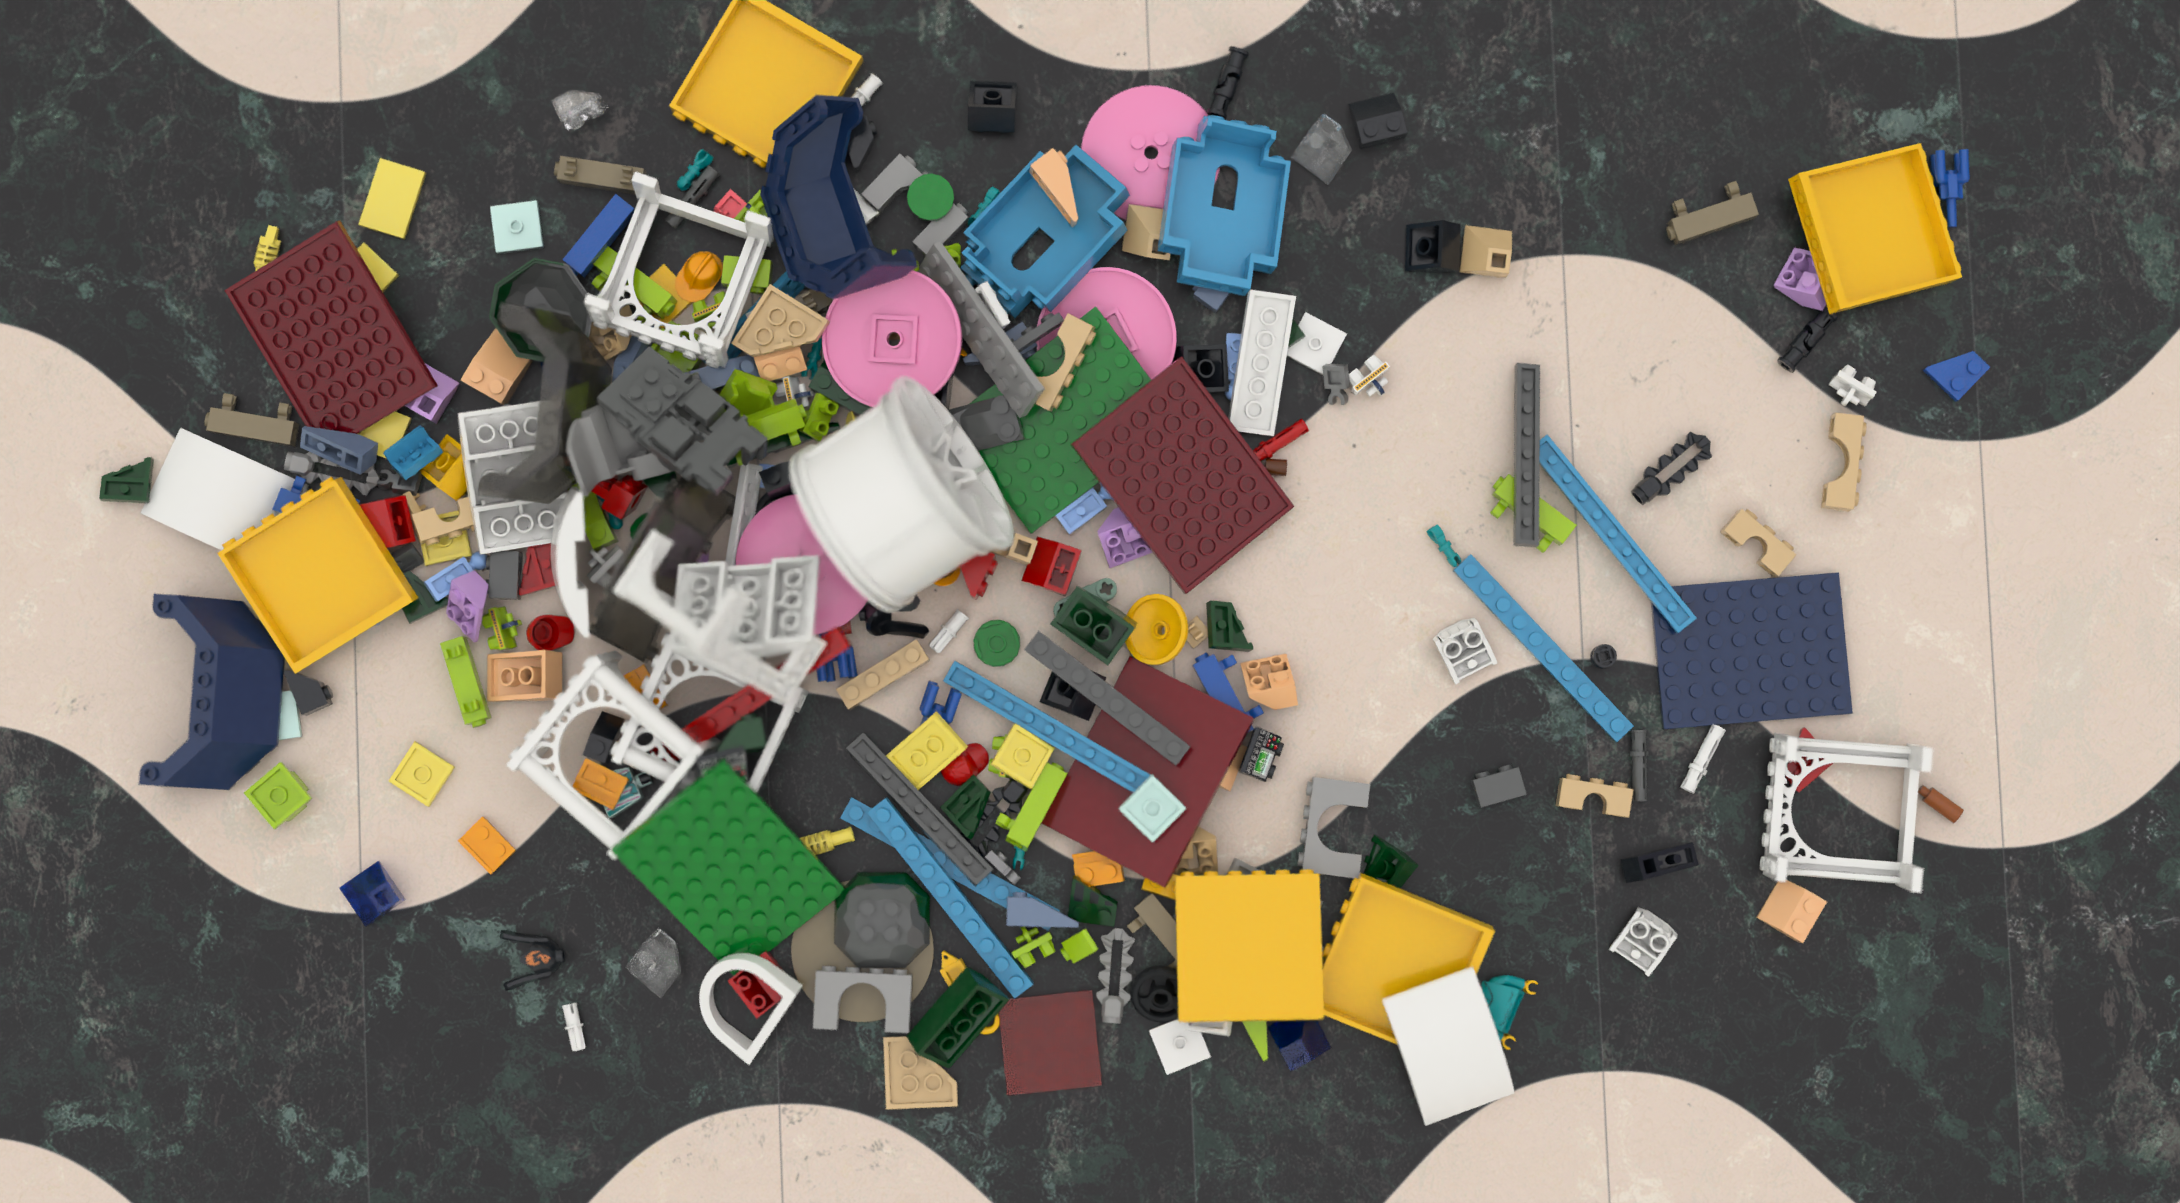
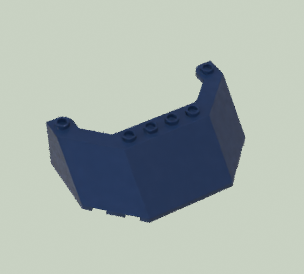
M815 95L774 129L772 140H775L773 153L768 155L765 172H768L766 186H762L760 195L767 216L771 219L772 230L789 279L799 281L805 284L804 286L814 291H820L831 299H837L903 278L918 267L914 254L908 249H902L892 255L873 246L845 165L851 130L859 125L863 118V109L859 98Z
M153 594L154 613L160 618L175 619L195 643L188 740L164 762L145 763L140 769L139 785L230 790L244 774L249 773L267 753L272 752L278 746L285 657L265 626L251 613L244 601Z

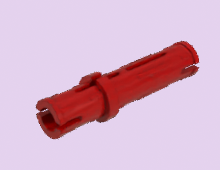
M1299 419L1266 442H1260L1253 452L1260 461L1266 458L1270 459L1276 451L1309 432V428L1303 419Z

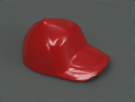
M542 615L529 623L526 637L528 642L537 650L551 651L566 646L573 641L574 625L572 620L565 616Z
M968 744V747L941 770V774L947 783L954 786H962L973 774L977 776L985 769L989 763V755L981 744Z

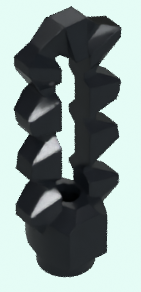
M1689 432L1686 435L1684 445L1677 443L1673 445L1671 457L1664 454L1658 458L1657 469L1648 466L1644 470L1643 479L1631 490L1634 498L1641 505H1644L1656 496H1667L1671 492L1670 483L1681 484L1685 480V471L1689 473L1698 470L1697 461L1709 460L1712 457L1710 440L1705 435H1696ZM1696 443V447L1702 451L1661 484V481L1655 476Z
M1013 778L1005 786L995 788L992 794L996 801L987 802L975 833L1002 798L1011 804L1004 812V815L1010 818V812L1020 813L1022 799L1029 788ZM995 824L978 847L963 832L960 835L980 856L985 857L988 850V842H997L999 839L998 829L1000 826Z

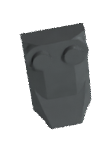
M1004 395L948 410L966 432L978 451L1025 439L1020 418L1011 408Z

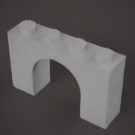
M899 154L861 195L880 214L895 197L904 191H908L909 186L916 178L928 173L918 171L915 168L917 163L908 155L904 158ZM953 203V207L947 216L937 221H931L914 239V247L926 256L934 243L941 241L946 246L968 223V211L960 203L957 205Z
M1312 777V782H1307L1306 795L1310 796L1309 805L1304 806L1303 819H1307L1306 829L1302 828L1300 843H1304L1303 852H1299L1297 866H1300L1301 870H1314V873L1355 877L1358 879L1362 855L1335 852L1328 849L1318 836L1317 825L1322 813L1334 805L1368 808L1370 784Z
M822 966V970L816 971L813 1029L837 1030L839 1028L840 1000L843 993L853 984L868 983L878 988L885 998V1032L909 1033L913 974H907L908 970L893 969V973H884L883 968H870L869 972H860V967H846V971H836V966Z

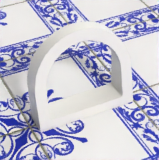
M748 953L731 954L717 961L703 979L699 995L700 1009L705 1023L714 1036L750 1065L803 985L760 956ZM727 971H749L760 977L782 996V1000L754 1041L728 1024L715 1006L713 997L714 984L716 979Z

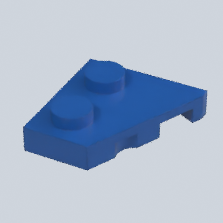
M1972 351L1928 366L1923 371L1956 402L1982 377L1990 366Z

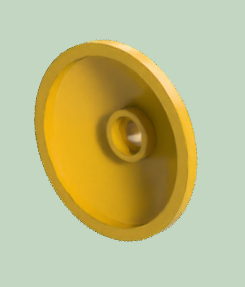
M1150 594L1136 601L1127 613V616L1137 622L1135 629L1125 641L1128 650L1137 660L1145 664L1161 665L1171 661L1180 653L1187 639L1188 622L1183 608L1176 600L1162 594ZM1163 627H1165V633H1164V634H1162V629H1163Z

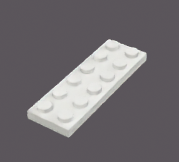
M1252 289L1248 292L1228 416L1239 432L1274 436L1296 300L1294 295Z

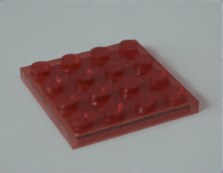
M1092 990L1010 998L999 1011L1007 1096L1102 1086Z

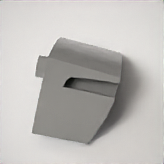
M698 372L692 374L693 380L698 378L701 381ZM601 405L582 411V418L575 419L569 429L566 450L583 497L588 496L599 482L631 471L635 481L672 472L660 463L656 455L631 437L630 428H626ZM685 406L682 409L678 408L676 410L682 418L688 421L693 417L685 411ZM702 423L698 425L697 429L700 432H704L707 435L711 434ZM693 432V441H692V444H693L696 440L702 441V440H705V439L702 438V437H698V436L695 435V433Z

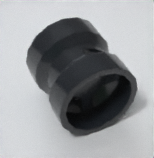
M1608 644L1595 647L1590 654L1591 663L1600 669L1612 666L1617 659L1615 649Z

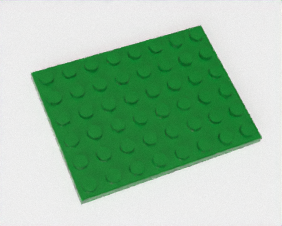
M1094 307L1080 318V320L1096 327L1094 330L1096 336L1090 346L1086 345L1083 351L1085 357L1079 367L1075 366L1072 375H1074L1072 383L1068 388L1064 387L1061 393L1063 399L1059 407L1048 411L1034 404L1029 413L1020 418L1025 439L978 451L993 475L1001 493L1004 495L1003 497L1031 534L1099 483L1070 444L1152 380L1097 307ZM1057 336L1025 360L1036 377H1046L1059 370L1065 359L1064 344L1060 337ZM994 384L970 404L1003 396V394L999 391L997 385Z
M725 759L721 760L706 774L698 778L611 848L612 853L718 961L731 954L748 953L760 956L765 951L769 952L839 897L845 889V886ZM730 970L729 972L734 976L741 970Z

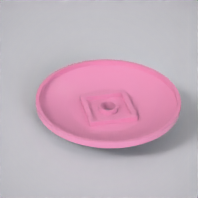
M1140 86L1113 96L1091 118L1083 136L1081 149L1121 182L1130 194L1125 202L1113 213L1117 217L1126 221L1129 204L1163 209L1172 145L1177 138L1190 137L1196 141L1198 124L1204 116H1208L1206 111L1192 98L1167 87ZM1153 147L1158 151V155L1154 159H1148L1144 154L1145 150ZM1220 167L1216 171L1215 183L1219 174Z
M1113 267L1093 268L1052 312L1044 307L1040 313L1037 326L1042 324L1041 319L1050 313L1055 315L1059 312L1063 319L1069 313L1080 319L1094 307H1097L1151 379L1172 364L1174 360L1177 331L1169 304L1153 284L1128 270ZM1060 327L1036 342L1038 345L1036 347L1037 351L1058 336L1057 333Z
M914 270L903 278L834 299L825 316L830 322L822 334L823 354L827 367L837 384L849 396L871 407L878 405L880 398L891 391L893 381L901 376H907L916 380L935 395L950 379L958 363L962 346V330L955 305L948 294L935 281ZM892 333H898L900 336V342L896 346H892L889 343V336Z
M796 494L780 498L768 504L748 523L738 544L735 566L772 563V558L819 555L820 565L814 635L829 632L838 625L839 627L845 625L863 609L868 601L849 582L825 551L812 530Z

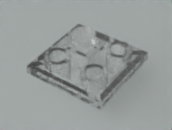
M569 90L551 100L560 121L567 130L581 127L585 120L590 117L597 118L605 113L604 110L608 108L599 93Z
M1323 113L1311 126L1291 158L1329 185L1352 152V149L1342 126Z
M658 927L640 946L625 968L660 999L680 975L681 966L677 943Z

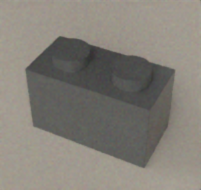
M499 551L490 553V556H487L486 569L490 570L489 580L486 579L489 585L488 598L521 600L519 588H521L523 553L519 551Z
M1512 764L1499 767V772L1490 775L1489 771L1475 774L1476 779L1471 780L1478 808L1527 795L1519 767L1513 768Z

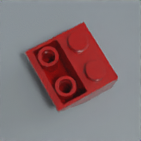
M406 495L359 504L386 548L416 541Z
M1037 537L1036 540L1038 542L1030 564L1026 566L1021 581L1066 597L1082 550L1060 542Z
M992 552L985 555L977 554L960 565L972 599L977 600L978 596H984L988 587L985 581L988 575L993 576L997 568L998 561L995 560L996 556Z
M765 951L760 955V957L768 960L785 972L770 952ZM741 970L728 980L756 1018L782 1000V996L760 977L749 971Z

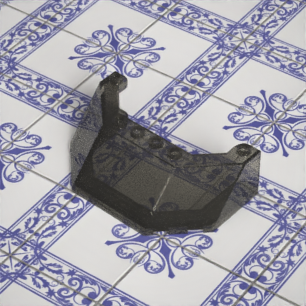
M501 303L497 314V324L500 329L505 332L526 334L544 356L534 453L508 474L493 472L484 475L479 481L477 496L550 504L578 482L566 450L569 429L575 419L582 418V411L599 405L597 397L611 384L612 368L571 316L528 306Z
M682 476L678 481L672 479L664 490L665 497L663 499L658 497L654 501L603 590V594L607 596L604 602L600 601L594 614L598 618L596 624L592 623L589 627V633L646 664L649 660L653 661L655 655L659 652V649L656 648L658 644L656 640L663 624L644 609L619 596L612 590L652 530L657 531L674 542L653 573L655 587L675 598L678 565L699 563L701 556L708 554L713 545L711 542L712 537L726 519L729 520L733 517L736 496L724 489L716 496L700 486L694 478L690 482Z

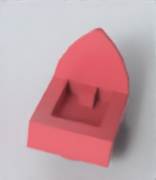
M730 189L714 207V212L734 219L747 203Z

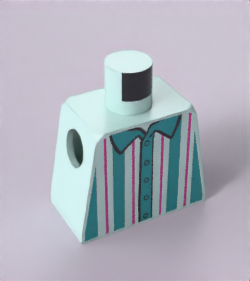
M632 767L614 770V772L629 778V781L615 809L612 810L604 806L608 818L616 817L644 798L641 788L653 783L649 774L642 772L635 775Z

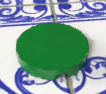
M921 175L909 186L907 193L908 205L913 214L922 220H940L947 216L953 207V189L949 182L940 175Z
M990 620L982 624L973 640L974 650L978 658L985 664L993 667L1009 664L1018 655L1020 649V637L1016 629L1008 622L1002 620Z

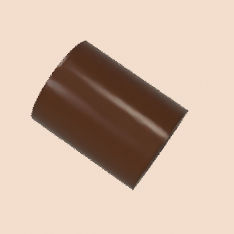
M1266 459L1265 468L1271 475L1286 476L1287 460Z

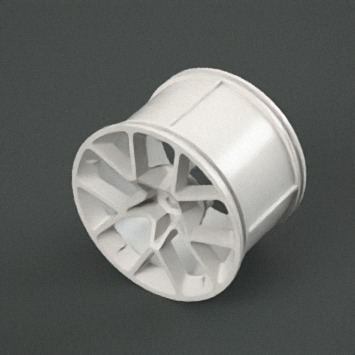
M901 376L893 381L891 391L880 398L878 405L819 444L807 445L801 451L795 453L790 460L791 480L797 499L823 548L849 582L871 603L887 612L901 610L914 600L915 594L977 554L985 555L993 549L1004 550L1013 543L1014 530L1009 510L982 456L947 408L927 388L910 377Z

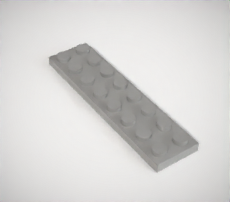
M942 242L934 243L919 266L920 270L918 272L931 278L948 294L959 315L962 337L1018 417L1026 416L1045 388Z

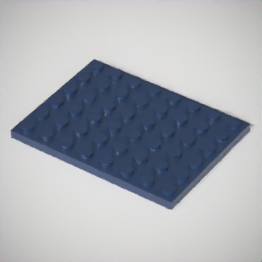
M1839 572L1671 586L1697 618L1678 634L1651 602L1663 729L1853 714Z

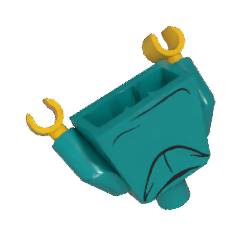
M1503 975L1492 977L1489 982L1483 981L1480 986L1500 1043L1507 1050L1511 1048L1505 1045V1041L1508 1038L1516 1041L1508 1032L1524 994H1536L1528 989L1530 983L1538 985L1535 980L1525 981L1515 976Z

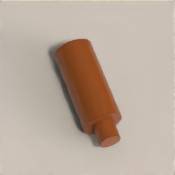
M1922 785L1918 789V793L1923 796L1922 801L1952 823H1955L1962 815L1964 809L1935 788L1931 787L1928 789Z

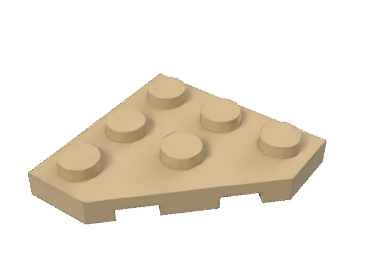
M770 284L731 344L749 356L756 357L815 343L819 340L830 322Z
M906 1036L883 1037L886 1109L958 1106L957 1081L939 1064L918 1055Z

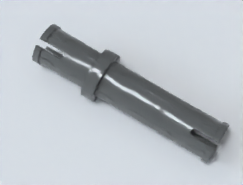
M708 165L696 181L693 180L691 183L692 187L681 201L687 202L691 198L689 203L695 205L703 195L706 196L708 193L707 189L720 174ZM706 179L707 181L705 182V184L701 187V189L697 192V194H696L695 196H693V194L695 193V191L699 188V186H700V185L703 183V181ZM670 213L665 218V221L677 229V226L683 221L684 217Z
M1631 730L1632 801H1648L1647 756H1649V751H1647L1646 745L1647 730Z

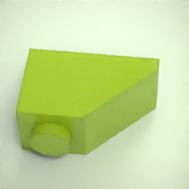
M1084 928L1061 942L1063 948L1060 949L1066 961L1072 960L1073 963H1076L1098 950V947L1087 929Z

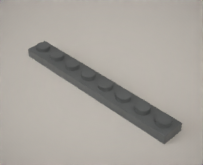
M1516 363L1514 387L1513 546L1537 548L1539 546L1540 365Z
M1040 631L1036 633L1024 649L1174 765L1178 764L1191 747Z
M864 733L846 747V751L975 887L993 871V868Z

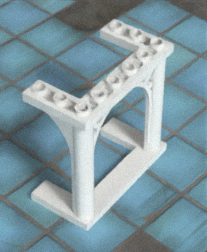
M634 172L632 184L638 202L617 257L601 292L597 296L587 294L584 301L591 322H594L593 325L600 329L606 330L607 327L614 329L617 334L624 337H629V335L638 338V341L647 345L652 343L661 345L660 348L670 353H673L674 350L681 352L687 359L695 361L698 358L704 360L705 364L710 367L718 368L721 366L725 368L728 362L727 350L767 246L771 247L774 240L771 219L751 211H747L745 222L661 194L657 179ZM658 209L746 239L723 301L711 315L699 322L689 325H672L661 322L648 314L636 297L634 272ZM625 291L631 295L630 299L627 298L620 301L621 297L624 298ZM626 305H634L636 307V311L631 316L623 317L620 315L622 307ZM639 316H642L646 319L644 323H642L640 320H634H636ZM710 322H716L713 326V329H715L714 333H712L708 326ZM665 326L666 329L664 331L659 330V327ZM701 328L707 335L701 333L697 342L694 338V332L696 329ZM683 331L688 332L690 340H687L684 335L680 337V333Z
M652 530L612 591L644 609L692 645L690 649L696 654L787 704L827 643L814 635L813 643L793 651L780 671L770 666L761 658H756L726 641V638L752 601V598L733 586L729 588L702 629L674 608L675 598L655 587L653 573L674 542L657 531Z
M666 632L661 642V645L664 646L660 655H655L651 667L654 669L650 677H645L641 689L643 690L642 696L660 710L668 693L679 683L689 678L715 676L742 688L750 683L703 657L671 651V632ZM674 660H680L683 663L685 671L682 676L678 677L673 673L671 666ZM689 660L693 662L692 665L699 666L695 672L690 671ZM666 671L672 678L669 685H664L663 680L666 681L667 679ZM798 687L787 704L775 697L770 699L784 706L748 784L756 793L759 791L794 712H800L809 691ZM654 698L659 699V703L657 705L653 703ZM631 716L630 721L626 719L620 732L623 733L620 742L616 741L610 754L613 755L611 761L620 765L631 766L666 782L680 764L669 756L661 741L654 735V739L649 745L640 746L637 743L638 736L642 733L651 732L646 728H640L643 725ZM654 747L659 749L658 756L651 752V755L646 753ZM694 771L688 774L679 785V789L685 790L696 781Z
M617 651L590 656L584 662L583 667L585 669L580 675L576 674L568 682L570 686L565 693L561 692L553 701L555 706L551 711L547 710L538 720L540 722L536 729L532 728L525 735V743L521 748L518 746L509 755L511 760L507 764L512 771L521 770L610 848L607 854L614 860L617 857L612 853L611 848L661 809L693 770L696 757L715 753L722 744L716 737L697 744L637 692L624 678L618 668V663L623 656ZM590 685H595L599 690V698L596 702L591 701L588 696ZM606 690L609 692L607 695L613 697L611 701L605 700ZM582 694L584 704L579 707L576 702H580ZM613 707L630 714L683 760L625 832L570 784L561 766L560 744L563 734L576 716L590 708ZM564 716L568 718L567 722H563L562 718ZM550 733H553L555 735V740L553 742L544 741L545 739L550 738L552 736ZM549 748L553 750L552 757L548 759L541 758ZM553 763L555 769L552 771L550 766L546 768L544 765Z
M1774 733V738L1770 739L1769 750L1773 752L1772 762L1768 763L1767 774L1771 776L1770 785H1767L1765 793L1769 803L1768 809L1764 810V823H1767L1766 833L1762 834V847H1765L1764 856L1760 858V870L1763 871V875L1781 882H1786L1787 875L1895 883V885L1908 891L1921 893L1923 868L1912 864L1919 771L1931 772L1933 748L1909 743L1906 746L1798 738L1787 734ZM1801 757H1806V760L1813 759L1812 764L1806 766L1805 761ZM1788 761H1797L1801 767L1799 775H1793L1788 771ZM1829 763L1904 767L1897 862L1831 857L1817 853L1808 847L1797 834L1791 815L1792 799L1802 779L1814 769ZM1785 776L1792 779V785L1788 788L1784 785L1787 784ZM1784 802L1788 804L1786 809L1782 808ZM1787 824L1788 832L1780 835L1784 829L1781 826ZM1789 837L1794 838V847L1788 852L1781 851L1780 845L1782 841ZM1800 848L1804 849L1805 856L1798 854V857H1793Z

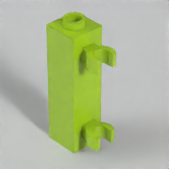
M609 246L594 263L601 273L595 277L591 284L600 292L608 280L618 254ZM635 268L634 290L638 301L644 305L643 308L648 314L652 315L655 313L663 320L665 316H669L674 311L675 304L677 303L676 299L647 275ZM639 316L636 319L640 320L642 323L646 321V319L642 316Z
M795 398L747 415L749 426L752 425L766 436L768 440L788 433L792 446L801 444L797 429L806 427L803 419L807 418L803 404L798 405ZM740 449L735 456L739 466L743 465L742 450Z
M1510 474L1505 478L1500 476L1493 485L1495 491L1492 495L1499 502L1490 514L1497 519L1507 507L1514 511V477ZM1539 497V531L1544 536L1539 541L1537 549L1543 553L1552 541L1559 546L1562 545L1577 525Z
M461 636L440 643L464 723L466 725L472 724L473 728L487 724L486 720L492 717L467 637Z
M1054 762L1052 764L1046 763L1015 821L1000 813L995 824L1009 830L1005 841L1025 852L1027 851L1067 776L1062 766Z

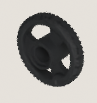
M1157 965V967H1149V969L1147 968L1137 975L1131 987V1000L1134 1008L1140 1015L1155 1022L1160 1021V1023L1178 1019V995L1174 994V985L1167 979L1170 977L1177 981V969L1170 966ZM1153 978L1154 981L1150 986V994L1140 996L1139 989L1143 982ZM1162 992V993H1165L1166 995H1163V996H1162V995H1158L1157 993ZM1171 1005H1173L1175 1008L1174 1010L1168 1012H1157L1150 1009L1152 1006L1157 1010H1166Z

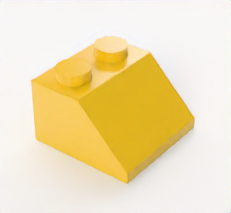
M446 434L439 443L443 453L419 471L435 486L457 501L467 492L461 444Z

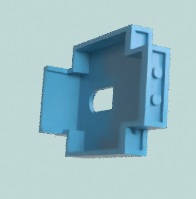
M1208 115L1204 116L1198 124L1196 141L1190 137L1177 138L1172 145L1157 251L1180 255L1177 275L1178 283L1245 296L1251 289L1253 270L1272 274L1277 268L1291 161L1284 160L1281 156L1269 157V148L1276 140L1277 131L1270 130L1269 127L1263 125L1251 126L1247 125L1244 121H1227L1220 116ZM1221 166H1229L1237 174L1233 210L1211 206L1216 171Z
M1077 145L1065 156L1068 160L1066 164L1078 216L1076 226L1071 227L1029 173L1030 165L1044 155L1039 151L963 232L968 239L966 241L968 246L962 252L966 261L960 268L972 286L975 284L979 286L988 281L990 287L994 289L1002 308L1014 318L1031 301L1041 310L1045 307L1048 311L1052 312L1127 232L1124 222L1113 214L1130 196L1127 188ZM1040 228L1055 242L1029 269L1017 270L1012 263L1014 255Z

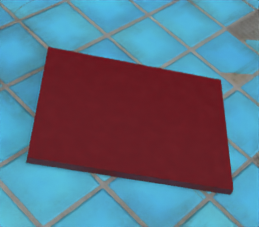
M340 220L225 290L307 427L358 434L438 386Z
M1183 357L1175 360L1070 444L1184 594L1189 593L1295 507Z
M1130 656L1113 688L1191 747L1178 764L1174 765L1103 710L1099 713L1087 738L1150 775L1152 774L1186 809L1152 842L1118 809L1133 792L1075 759L1042 824L1166 888L1255 719Z

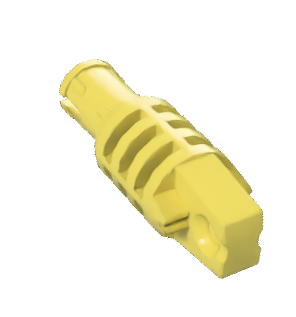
M268 225L265 237L260 236L253 263L256 270L277 258L281 241L277 240L278 227Z
M852 827L835 832L825 830L799 838L815 855L833 851L837 845L855 841Z

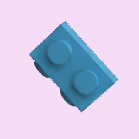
M419 425L385 450L383 454L392 468L402 478L407 480L417 474L424 466L433 462L443 451L429 437L425 429Z

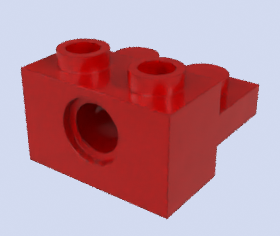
M615 475L610 479L599 482L591 492L605 499L601 506L602 509L622 520L636 510L648 486L643 484L642 480L635 481L633 475H626L620 480Z

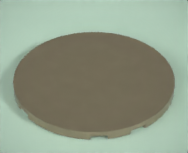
M849 881L841 883L845 886ZM835 900L793 933L791 956L794 972L798 982L803 985L801 988L813 1003L815 999L817 970H822V966H836V971H846V967H857L834 944ZM931 928L930 944L906 968H883L884 973H893V969L908 970L907 974H913L912 1001L925 986L931 972L934 959V942ZM860 968V972H869L870 968ZM856 983L849 986L843 993L840 1000V1019L853 1022H871L886 1017L885 998L875 986L868 983Z

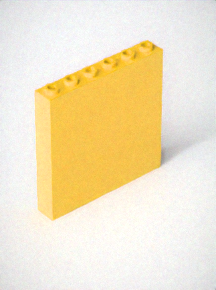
M732 0L669 107L673 111L672 115L683 122L686 119L694 123L692 127L701 133L708 131L714 135L713 139L722 145H725L727 142L734 146L733 151L743 157L746 154L753 157V162L765 169L768 155L772 154L775 140H772L774 129L815 95L842 97L863 63V58L858 53L766 0Z
M1921 143L1798 173L1788 179L1829 314L1944 285L1962 278L1961 266L1954 252V243L1949 236L1947 221L1943 216L1940 198L1936 194L1933 176L1929 171L1926 153Z
M330 477L321 482V489L316 492L313 489L305 492L300 496L302 499L300 502L294 504L292 501L280 508L282 510L281 514L275 517L272 513L261 520L263 525L257 529L254 525L242 532L244 537L237 541L235 538L230 539L222 544L224 549L217 553L295 674L418 599L417 594L342 477L335 480Z
M1277 870L1274 875H1266V871H1251L1252 875H1242V871H1229L1228 875L1218 876V872L1210 871L1204 872V876H1194V872H1181L1180 876H1175L1178 1023L1324 1019L1319 874H1314V870H1299V874H1290L1289 870Z
M1360 873L1358 879L1354 877L1350 885L1349 891L1352 892L1350 899H1345L1342 904L1340 913L1343 915L1340 922L1336 921L1332 928L1331 934L1334 935L1331 944L1326 943L1322 956L1325 957L1322 963L1324 1015L1397 1044L1382 999L1469 967H1473L1475 974H1477L1495 930L1489 924Z

